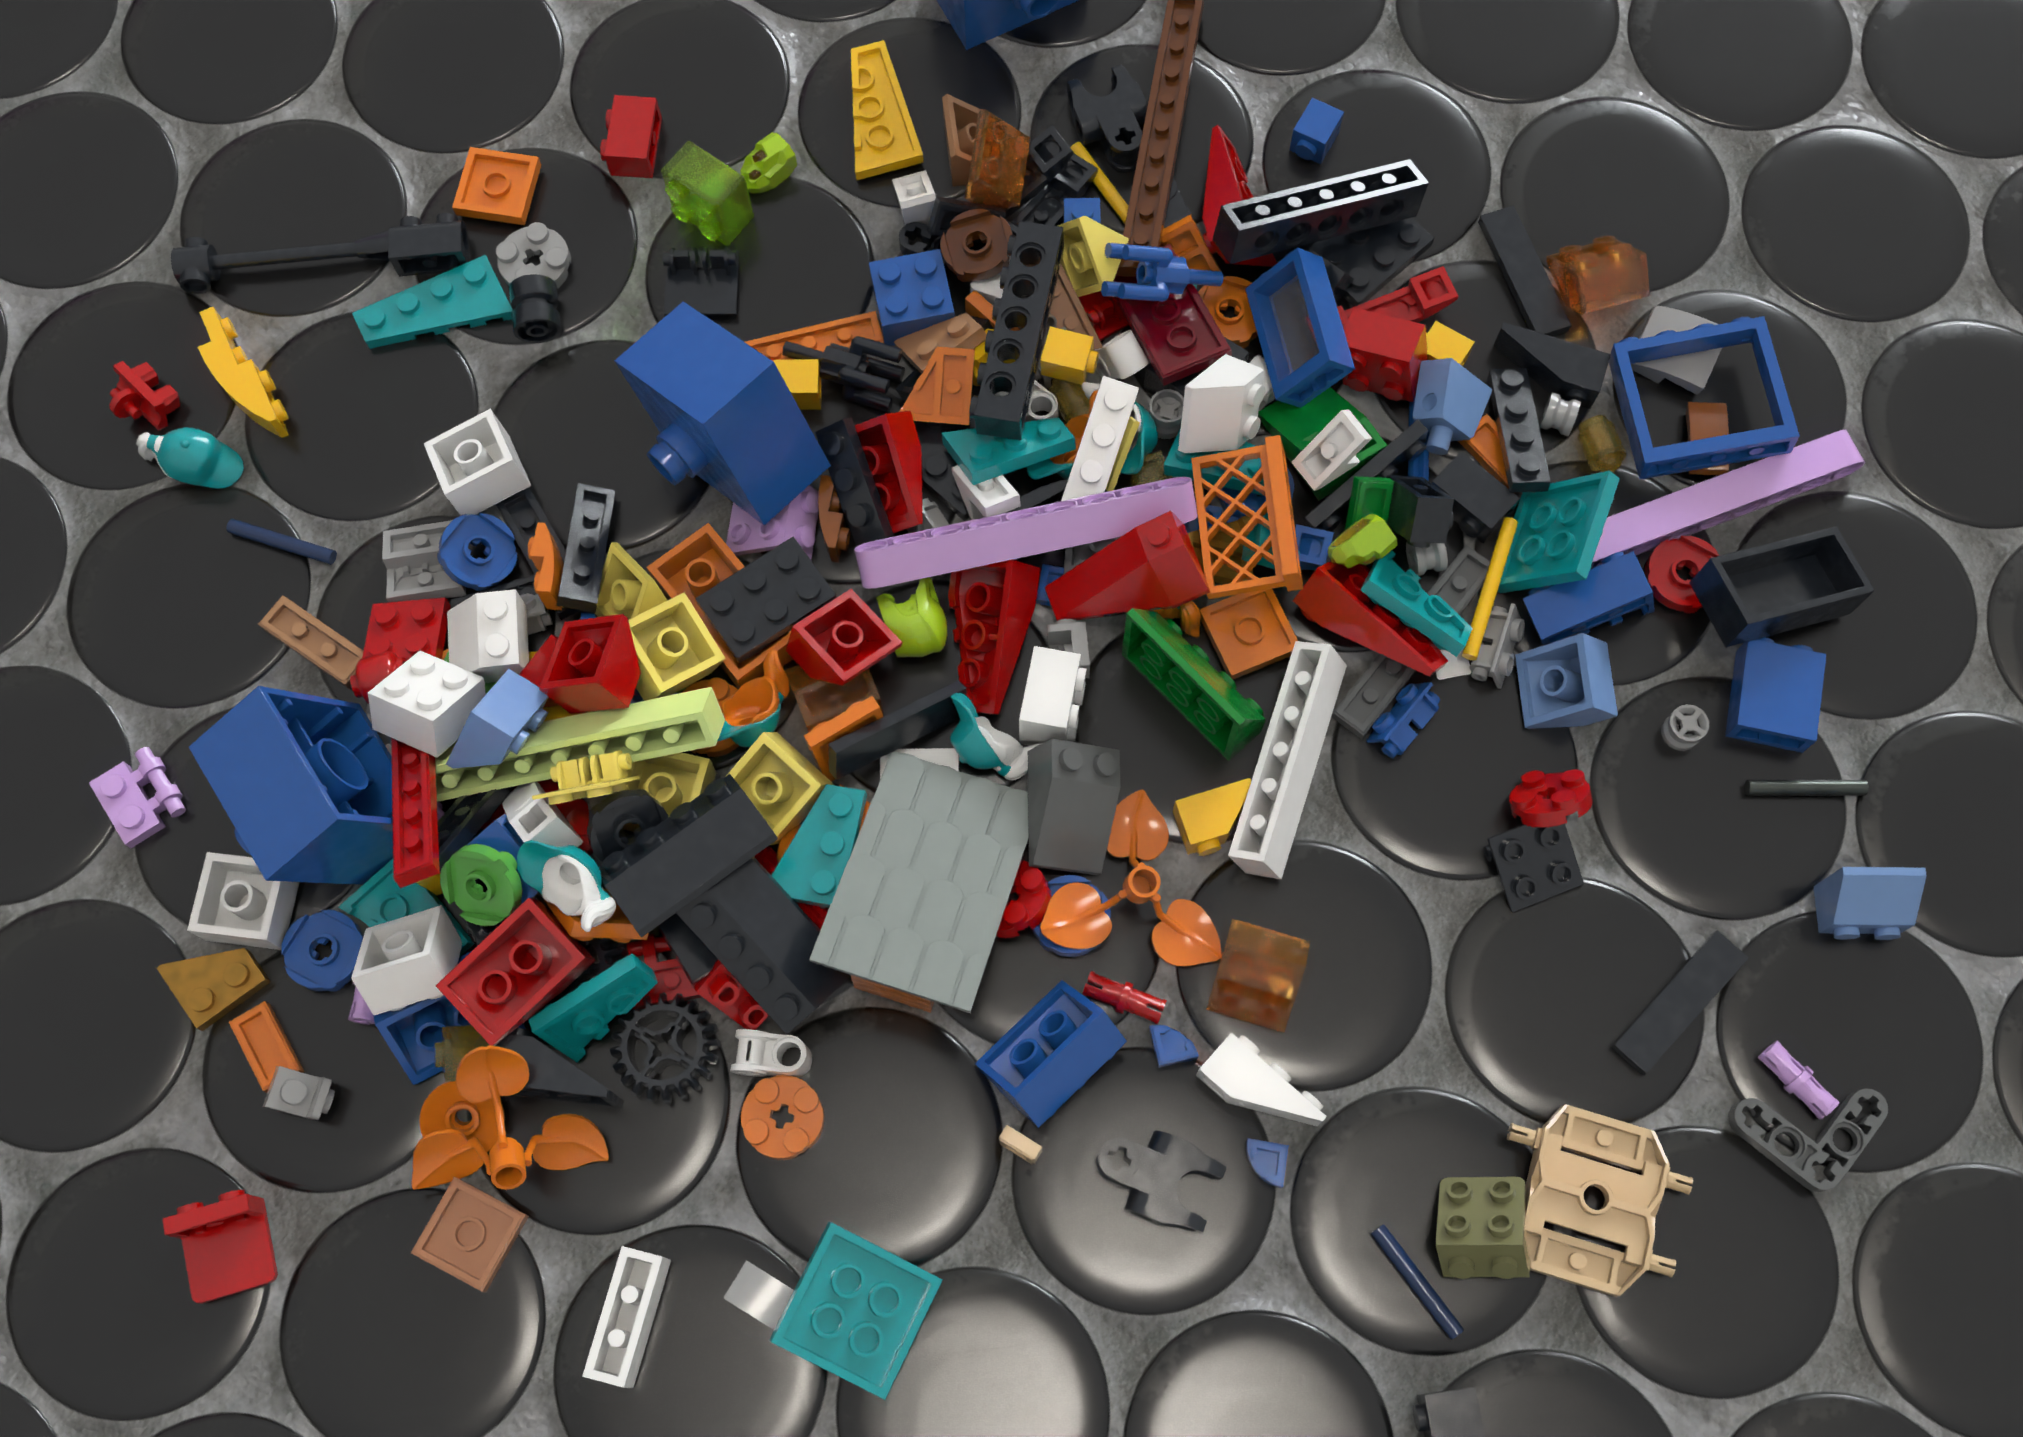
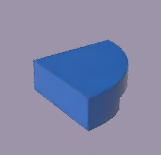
M1166 1025L1149 1026L1158 1068L1198 1059L1199 1055L1194 1044L1185 1035Z
M1247 1138L1246 1153L1254 1172L1266 1183L1283 1188L1289 1145Z

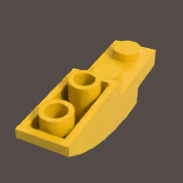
M214 307L199 312L211 342L199 346L198 349L215 379L236 405L253 421L281 438L288 436L289 434L283 421L289 418L279 399L274 400L271 392L276 390V386L269 372L266 369L260 371L252 359L248 360L241 346H235L233 339L237 338L238 334L229 317L222 319Z

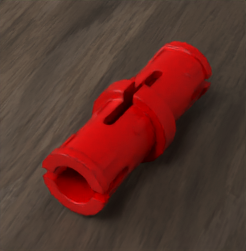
M1094 971L1090 972L1087 979L1088 983L1102 989L1086 983L1082 995L1115 1006V1011L1121 1014L1125 1010L1158 1025L1162 1013L1147 1006L1163 1012L1167 1000L1134 989V984L1126 981L1124 985L1096 974Z

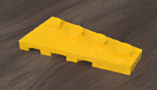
M882 40L852 48L851 71L856 181L924 163L923 152L885 41Z

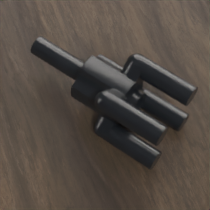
M860 336L852 339L850 348L831 343L822 352L786 341L782 350L783 356L794 359H819L821 366L819 371L820 378L842 384V397L845 400L885 412L890 411L893 402L892 398L866 391L859 387L886 394L889 389L890 380L871 375L870 373L900 382L905 373V367L867 357L868 354L899 363L903 352L901 348Z

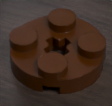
M985 209L968 210L957 215L950 222L951 227L947 230L946 235L943 232L940 242L943 258L949 270L955 273L960 281L970 282L989 279L999 274L1003 266L1009 267L1011 258L1007 257L1009 237L1013 233L1009 223L1002 216L999 218L991 215L990 211ZM976 239L986 243L980 250L969 249L974 246L973 241Z

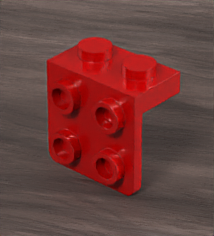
M245 1190L230 1191L219 1195V1202L204 1206L203 1202L183 1205L177 1208L176 1215L162 1219L165 1236L182 1239L191 1297L194 1302L207 1303L263 1286L276 1280L278 1271L264 1198L245 1194Z

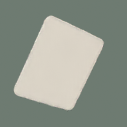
M1440 650L1448 662L1436 672L1437 679L1442 680L1472 673L1469 660L1462 657L1463 650L1457 657L1447 650Z

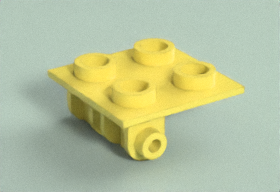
M621 750L601 755L595 754L591 756L590 760L585 756L580 759L558 761L556 766L550 768V776L553 782H558L559 790L533 795L532 799L548 797L549 805L586 797L593 798L627 790L626 782L638 780L640 777L639 775L628 776L627 769L632 768V759L629 753L623 754Z

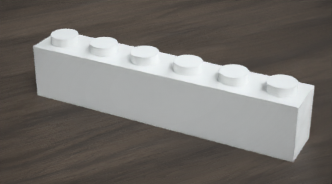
M1295 641L1228 854L1247 874L1282 879L1347 667L1332 645Z

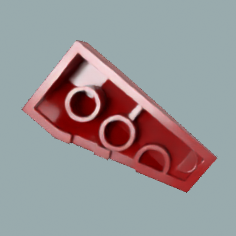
M1216 125L1212 128L1202 216L1206 233L1202 236L1209 251L1212 254L1218 252L1225 263L1229 264L1212 240L1221 205L1254 197L1246 184L1249 181L1234 145L1221 127ZM1268 254L1233 264L1273 267L1277 262L1273 254Z
M1172 511L1133 528L1045 586L1057 621L1061 619L1082 620L1103 617L1104 614L1127 613L1132 608L1142 610L1161 608L1162 610L1173 609L1210 593L1185 525Z
M1008 560L951 572L948 599L949 606L955 610L957 628L953 629L954 642L959 643L961 662L958 665L959 681L966 687V696L973 703L977 713L999 715L1036 606L1040 575L1039 567L1015 560Z

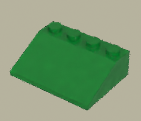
M1132 608L1126 614L1122 655L1230 761L1262 732L1266 721L1263 717L1264 712L1253 699H1245L1236 690L1235 682L1227 673L1223 671L1218 672L1208 663L1210 660L1207 654L1198 645L1194 644L1191 646L1182 637L1181 629L1170 618L1165 620L1155 611Z

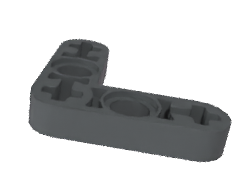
M1865 1088L1851 1093L1846 1097L1815 1141L1766 1103L1756 1098H1748L1735 1103L1728 1113V1121L1737 1135L1802 1186L1812 1192H1823L1835 1188L1842 1181L1886 1119L1888 1104L1883 1095L1874 1089ZM1869 1100L1872 1103L1869 1110L1874 1115L1870 1114L1861 1118L1857 1124L1849 1121L1856 1118L1862 1110V1106L1857 1102ZM1753 1109L1756 1112L1754 1120L1762 1127H1767L1772 1123L1775 1127L1767 1132L1762 1140L1760 1135L1766 1131L1756 1124L1747 1127L1744 1124L1746 1116L1742 1111L1746 1112ZM1838 1128L1846 1130L1853 1139L1852 1148L1848 1152H1843L1834 1145L1833 1134ZM1779 1133L1790 1136L1794 1141L1795 1150L1790 1157L1779 1154L1775 1148L1774 1140ZM1828 1156L1836 1159L1829 1162L1823 1173L1828 1179L1816 1181L1813 1178L1816 1171L1811 1167L1812 1165L1816 1166L1824 1163Z

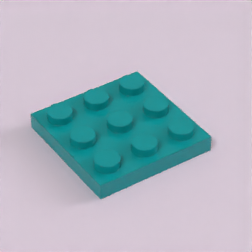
M1609 470L1550 483L1549 489L1546 492H1522L1514 519L1518 521V525L1498 592L1506 593L1586 580L1620 478Z
M828 1222L769 1341L885 1400L943 1279L832 1222Z

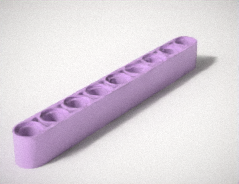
M1840 430L1794 447L1791 453L1767 457L1609 516L1606 519L1591 569L1602 565V560L1614 553L1624 552L1625 555L1634 551L1635 555H1639L1656 548L1667 539H1679L1680 536L1692 535L1838 480L1860 469L1865 464V461L1847 430Z
M1175 477L875 540L855 547L854 551L862 586L871 589L1121 537L1133 528L1169 511H1172L1182 523L1195 520L1198 515L1192 479L1190 477Z

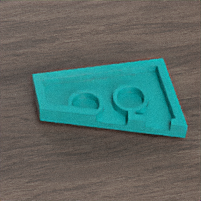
M1392 550L1383 558L1375 560L1360 591L1365 593L1374 604L1384 606L1398 616L1403 624L1417 629L1430 638L1436 647L1447 650L1457 657L1465 648L1473 628L1440 596H1429L1418 582L1421 578L1411 568L1404 572L1392 560L1396 555Z

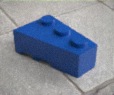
M1634 551L1625 555L1624 552H1617L1604 558L1602 565L1590 569L1586 580L1533 588L1529 591V596L1523 598L1526 610L1542 645L1581 633L1589 634L1590 628L1607 621L1610 626L1622 623L1621 615L1638 609L1642 610L1643 615L1655 612L1653 591Z

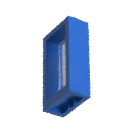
M1297 247L1245 288L1276 400L1302 408L1355 370L1323 257Z

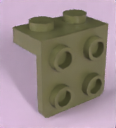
M1447 1177L1441 1180L1436 1249L1443 1277H1456L1459 1279L1470 1277H1499L1502 1279L1530 1277V1261L1524 1237L1526 1186L1525 1181L1521 1177Z

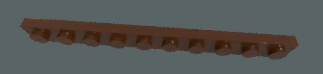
M1204 0L1167 1L1123 236L1129 238L1127 244L1161 246ZM1121 259L1117 270L1118 276L1136 277L1137 267L1140 262Z

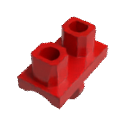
M124 361L113 365L114 371L120 378L117 388L112 389L110 392L112 400L109 408L111 412L118 418L131 416L133 419H137L143 415L158 431L167 427L166 415L180 407L178 392L170 384L153 391L151 388L159 384L158 375L147 362L130 368Z
M717 960L710 973L694 986L696 993L745 1029H757L769 1016L719 960Z

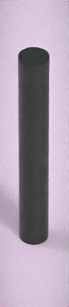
M1746 780L1745 793L1747 796H1866L1869 791L1867 780Z

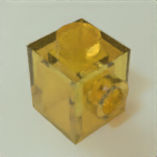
M472 1025L442 1027V1042L434 1043L435 1068L442 1067L445 1082L456 1081V1071L462 1058L471 1050L481 1046L487 1047L489 1044Z

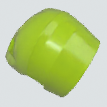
M930 577L919 579L916 594H911L909 600L904 603H894L895 599L890 594H882L876 597L884 623L903 642L901 647L895 650L897 658L923 657L942 651L948 636L947 620Z

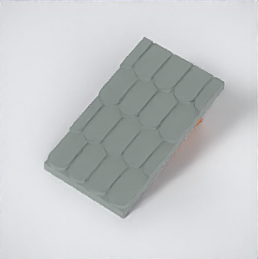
M893 751L887 761L850 859L846 864L837 891L828 909L810 956V962L850 974L856 989L930 1013L934 1002L971 1013L1029 839L1028 792L1010 788L986 778L969 775L949 766L928 762L911 754Z

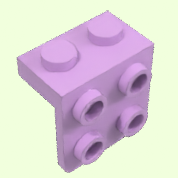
M808 486L765 526L733 503L726 542L727 546L738 556L772 550L794 536L811 560L819 512V491Z

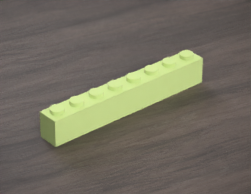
M708 687L631 703L629 708L592 711L544 721L536 732L530 729L527 731L530 736L517 755L511 751L503 762L498 765L464 768L449 767L446 763L456 744L455 742L438 758L435 757L437 802L551 779L550 768L556 766L558 761L580 759L585 756L590 760L591 756L595 754L601 755L621 750L623 754H630L632 762L716 746L725 718L713 688Z

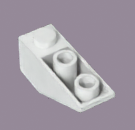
M538 782L517 786L502 802L509 823L523 842L532 840L554 847L567 845L578 847L583 843V840L555 804L549 805L548 797L532 799L533 795L546 793Z
M1231 1032L1196 1074L1199 1079L1229 1104L1317 1127L1327 1117L1320 1111L1323 1105L1307 1091H1303L1301 1094L1289 1084L1291 1081L1289 1074L1275 1063L1269 1066L1258 1056L1260 1052L1258 1047L1243 1035L1237 1038Z

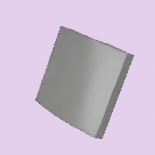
M1656 305L1652 309L1639 339L1656 336L1658 333L1667 330L1680 332L1691 330L1705 323L1718 324L1688 312ZM1722 348L1631 364V367L1635 372L1656 383H1660L1666 378L1698 395L1704 389Z
M453 520L383 531L382 560L387 568L386 599L388 602L443 597L448 599L466 595V587L453 581L446 574L443 566L440 565L437 559L440 537Z

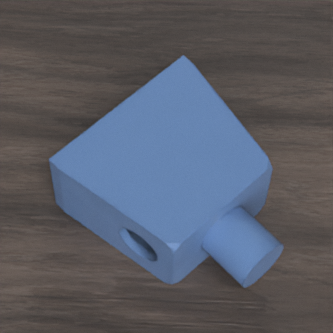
M1453 358L1421 361L1413 419L1414 421L1419 420L1430 432L1426 450L1438 455L1448 453L1451 441L1470 440L1474 437L1492 392L1488 385Z

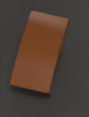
M1688 402L1685 412L1688 441L1729 434L1726 403ZM1729 464L1688 472L1689 474L1722 475L1729 472Z
M821 475L818 496L820 525L829 557L832 562L839 563L841 550L847 551L851 531L849 528H846L844 516L841 513L842 507L831 476Z

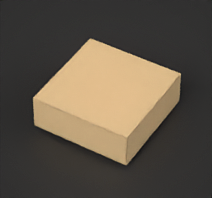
M1008 1125L1005 1126L999 1136L1001 1146L1030 1164H1035L1042 1153V1146Z

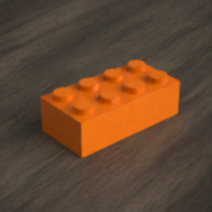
M707 523L646 568L667 600L685 592L726 658L720 664V667L739 689L745 682L764 676L763 661L771 650L777 651L782 667L793 660L786 652L791 631L739 664L695 599L745 567L713 527Z

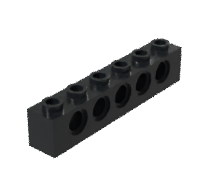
M1408 159L1221 205L1212 240L1229 264L1416 217L1429 182L1413 162Z
M1019 221L1017 234L1010 235L1007 257L1011 258L1009 267L1003 266L1001 271L1000 289H1003L1002 298H996L994 301L992 319L996 321L994 331L988 330L986 335L985 353H988L986 363L981 362L979 365L977 385H980L981 388L979 396L973 395L970 404L969 417L975 419L977 434L1014 440L1022 439L1064 252L1063 227ZM1035 264L1036 266L1028 267L1026 265ZM1024 295L1030 296V297H1028V298H1023V299H1022V298H1018V297L1024 296ZM1015 327H1021V328H1023V329L1018 330V331L1010 330V329L1015 328ZM1008 359L1016 360L1013 363H1003V361ZM999 392L1009 393L1008 395L1002 397L995 396V394Z

